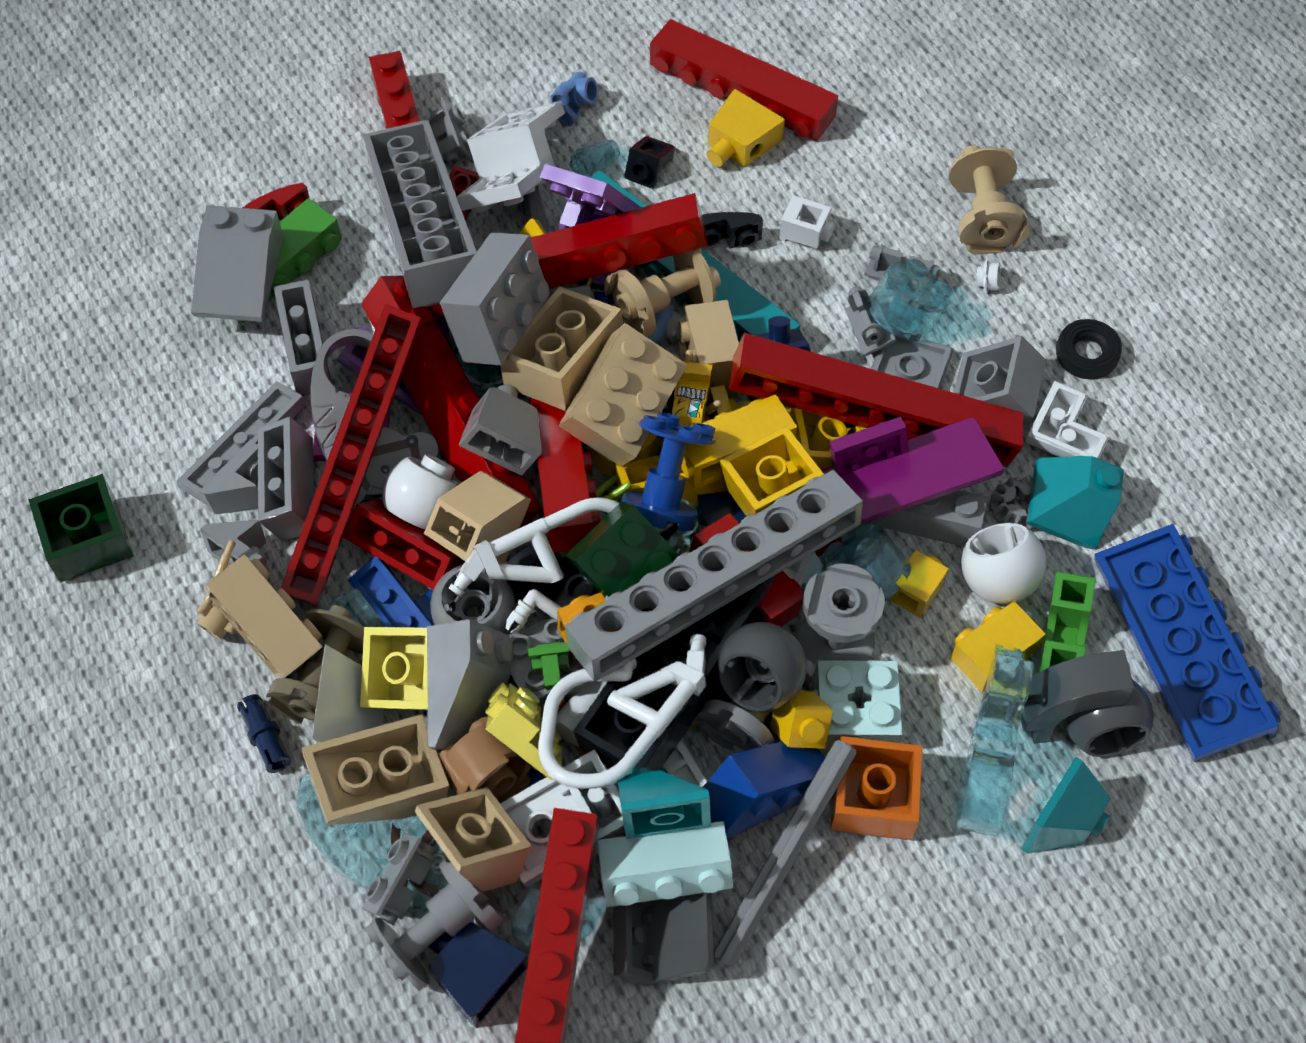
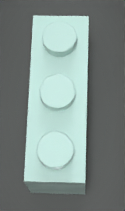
M723 821L711 823L710 827L630 839H626V836L597 840L606 907L628 906L639 902L673 899L679 896L705 892L714 893L734 888L731 859Z

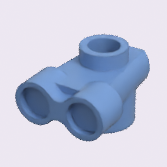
M576 72L567 82H562L551 95V102L562 101L565 114L558 118L562 125L572 126L580 115L579 110L582 105L594 104L597 101V82L594 78L587 77L582 72Z

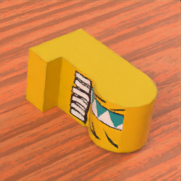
M683 361L688 365L675 387L672 414L680 417V424L690 426L693 423L704 422L710 395L713 365Z

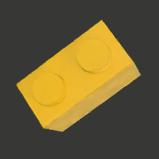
M1015 601L1003 609L1000 606L995 607L982 620L983 624L974 630L971 627L965 629L953 642L955 647L951 660L981 692L987 689L988 682L990 686L1036 653L1046 636L1045 632Z

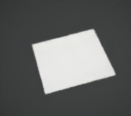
M326 644L312 739L319 743L381 726L384 712L383 708L360 707L362 665Z

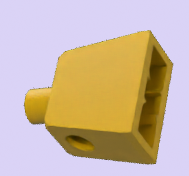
M734 89L709 124L708 145L711 148L707 151L708 160L714 166L720 167L730 158L741 166L746 167L783 140L785 119Z

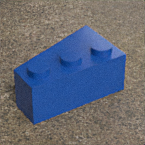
M783 741L729 755L702 787L709 792L711 823L723 821L726 838L729 839L797 806L825 757L818 748L787 747Z

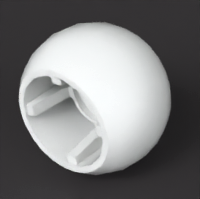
M425 454L422 460L409 456L395 464L387 474L383 484V505L397 517L425 530L437 499L462 482L452 476L455 468L439 458L429 454Z
M1016 523L992 525L978 531L967 541L961 559L962 573L969 588L983 600L998 604H1010L1013 601L1017 603L1031 595L1041 585L1047 568L1045 550L1038 537L1028 528Z

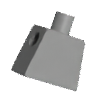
M511 385L489 388L473 408L459 446L522 476L540 456L542 451L538 411L534 406L518 399V391Z

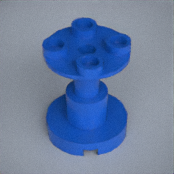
M658 412L657 417L644 415L639 424L641 428L664 437L657 469H649L643 493H624L622 501L633 504L653 527L666 529V525L669 523H679L677 531L693 530L698 512L695 508L681 502L686 477L680 475V470L687 443L715 444V428L702 423H693V426L680 424V417L669 413Z

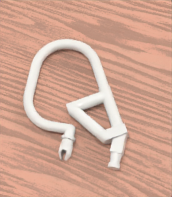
M607 498L585 499L545 518H540L491 542L485 540L474 545L473 552L460 568L459 575L454 584L452 583L449 586V589L462 597L466 587L476 580L483 568L489 579L554 583L563 579L564 575L545 533L589 512L601 511L610 513L619 503ZM531 541L542 567L498 564L496 557ZM532 589L522 601L519 599L517 602L518 606L507 618L506 629L509 631L513 622L516 621V625L510 632L515 633L521 630L530 614H534L536 611L533 609L535 606L556 620L557 609L562 607L538 590Z
M694 634L690 637L691 647L690 651L687 652L686 664L682 662L672 663L649 676L611 692L607 701L609 706L647 726L625 756L615 766L603 772L592 774L571 772L563 768L554 757L553 743L558 709L562 699L573 688L584 683L594 682L585 669L575 671L562 678L552 688L546 698L540 730L539 759L548 775L555 781L568 787L593 789L616 783L629 774L655 740L661 736L692 694L699 696L706 687V659L704 651L706 637L701 634ZM636 659L631 660L596 682L629 681L637 665ZM670 683L677 685V688L659 711L636 701V699Z

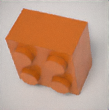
M841 736L840 741L851 745L856 750V756L832 796L830 831L912 840L919 824L922 745Z

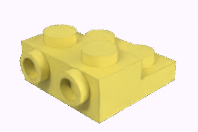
M502 682L487 701L490 705L485 711L488 714L486 730L552 780L553 778L544 770L538 753L542 708L538 705L540 700L534 693L523 686L517 689L511 683L507 686ZM555 731L553 753L556 761L562 766L563 744L559 742L561 737Z

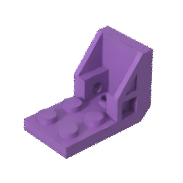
M544 164L540 178L551 184L550 191L564 196V200L567 201L559 222V230L641 208L606 182ZM629 267V268H625V269H621V270H627L628 272L631 273L633 267ZM617 271L592 277L591 283L604 287L606 277Z

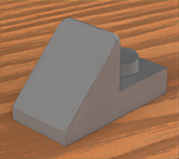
M249 440L199 491L209 511L216 515L258 508V487L255 485L258 482V444Z
M258 520L205 524L200 528L207 551L218 561H220L228 541H235V547L227 567L243 554L250 561L256 557L264 566L267 564L264 554L259 550L266 543L261 523Z

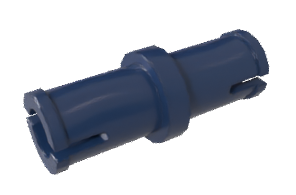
M253 694L244 697L243 701L247 707L244 706L243 702L239 701L237 709L249 730L247 736L251 745L257 747L267 772L277 773L284 770L285 766L281 760L284 761L285 765L289 766L291 758L279 738L280 728L277 722L270 719L260 695Z

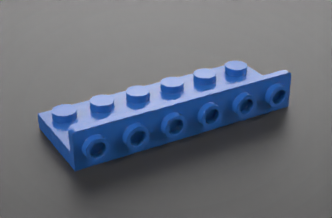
M1174 524L1095 553L1094 560L1193 761L1196 762L1262 736H1266L1268 740L1276 737L1279 727L1278 723H1281V718L1273 701L1266 702L1260 690L1263 684L1258 671L1254 666L1248 667L1242 656L1245 650L1239 635L1236 632L1230 633L1225 623L1227 615L1221 601L1218 598L1213 600L1207 589L1210 587L1209 579L1202 566H1195L1191 558L1193 551L1185 534L1179 535Z

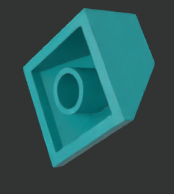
M1094 456L1038 458L1035 461L1027 525L1088 549L1096 548L1121 501L1124 469Z
M1075 757L1022 845L1021 850L1027 854L1084 844L1090 833L1098 837L1109 820L1110 815L1105 813L1104 810L1111 798L1086 764L1079 758Z
M648 768L632 769L629 774L618 781L626 839L711 826L709 792L705 788L661 770L651 771Z

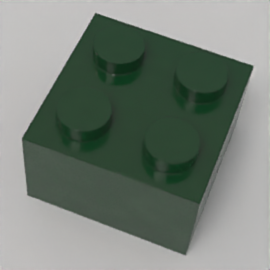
M103 474L28 499L46 561L60 583L134 556L115 496Z
M621 501L565 556L599 593L602 592L607 600L612 594L619 591L623 592L639 583L646 574L658 572L670 565L679 555L633 504Z

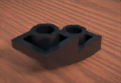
M717 212L702 215L708 246L715 245L720 240L725 239L731 249L738 246L749 247L762 240L763 218L759 214Z

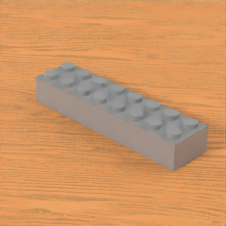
M427 119L362 134L373 178L413 308L421 306L431 307L438 304L477 252Z

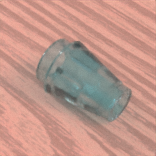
M613 140L579 148L570 158L571 168L574 173L591 177L597 171H603L615 159L619 158L620 149Z

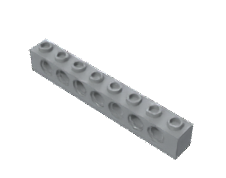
M834 470L821 477H814L801 489L789 496L783 495L779 497L770 507L758 514L748 515L739 525L725 533L715 534L701 547L692 552H685L679 555L673 563L658 572L646 574L639 583L627 590L612 594L604 603L589 612L577 614L570 623L565 625L568 648L593 681L596 682L860 525L863 501ZM685 589L686 591L679 592L675 590ZM643 609H653L652 611H649V612H643V611H641V610H643ZM609 629H618L616 632H607Z

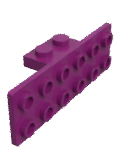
M901 417L878 423L875 426L829 441L832 466L821 470L824 475L834 470L863 501L860 525L990 480L1004 473L1001 462L975 418H968L911 439L907 437V427Z

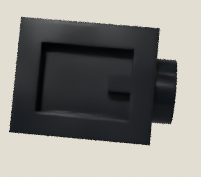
M646 135L629 149L624 175L625 179L651 189L657 185L660 169L673 159L676 146Z

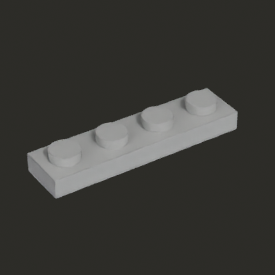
M276 381L177 480L181 489L206 504L199 493L205 484L249 440L258 444V427L287 417L293 419L306 405L303 396Z

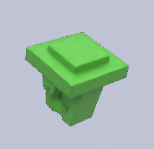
M556 642L528 648L532 669H543L545 691L552 690L561 680L559 667L569 666L570 652L568 644Z

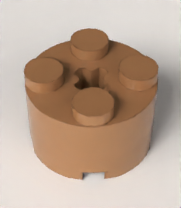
M482 717L471 725L469 733L463 736L456 744L445 747L438 757L449 786L456 795L488 787L501 804L527 788L532 780L528 776V772L531 767L535 770L536 768L486 730L488 717Z

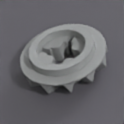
M1010 477L1007 482L998 484L992 494L990 507L992 514L1000 524L1016 523L1033 531L1037 528L1027 525L1032 483L1028 482L1026 477L1022 480H1014ZM1016 494L1022 501H1029L1026 511L1020 505H1013Z

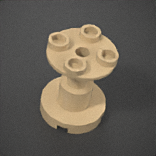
M971 145L962 150L961 157L955 160L949 169V180L954 188L962 193H976L977 195L972 200V210L961 218L958 225L961 244L964 243L966 250L972 254L1003 253L1002 247L1013 244L1014 249L1022 244L1029 234V224L1025 210L1017 204L1006 202L1004 194L997 191L1008 184L1016 174L1017 164L1011 149L980 148L979 146Z
M701 248L674 255L673 260L676 272L662 279L656 275H651L639 281L627 270H619L607 276L604 282L605 295L607 296L612 293L615 303L612 306L622 309L623 324H628L649 338L656 331L655 314L669 308L671 298L686 292L695 304L715 302L716 288L721 286V279L717 270L714 267L708 266L702 256Z

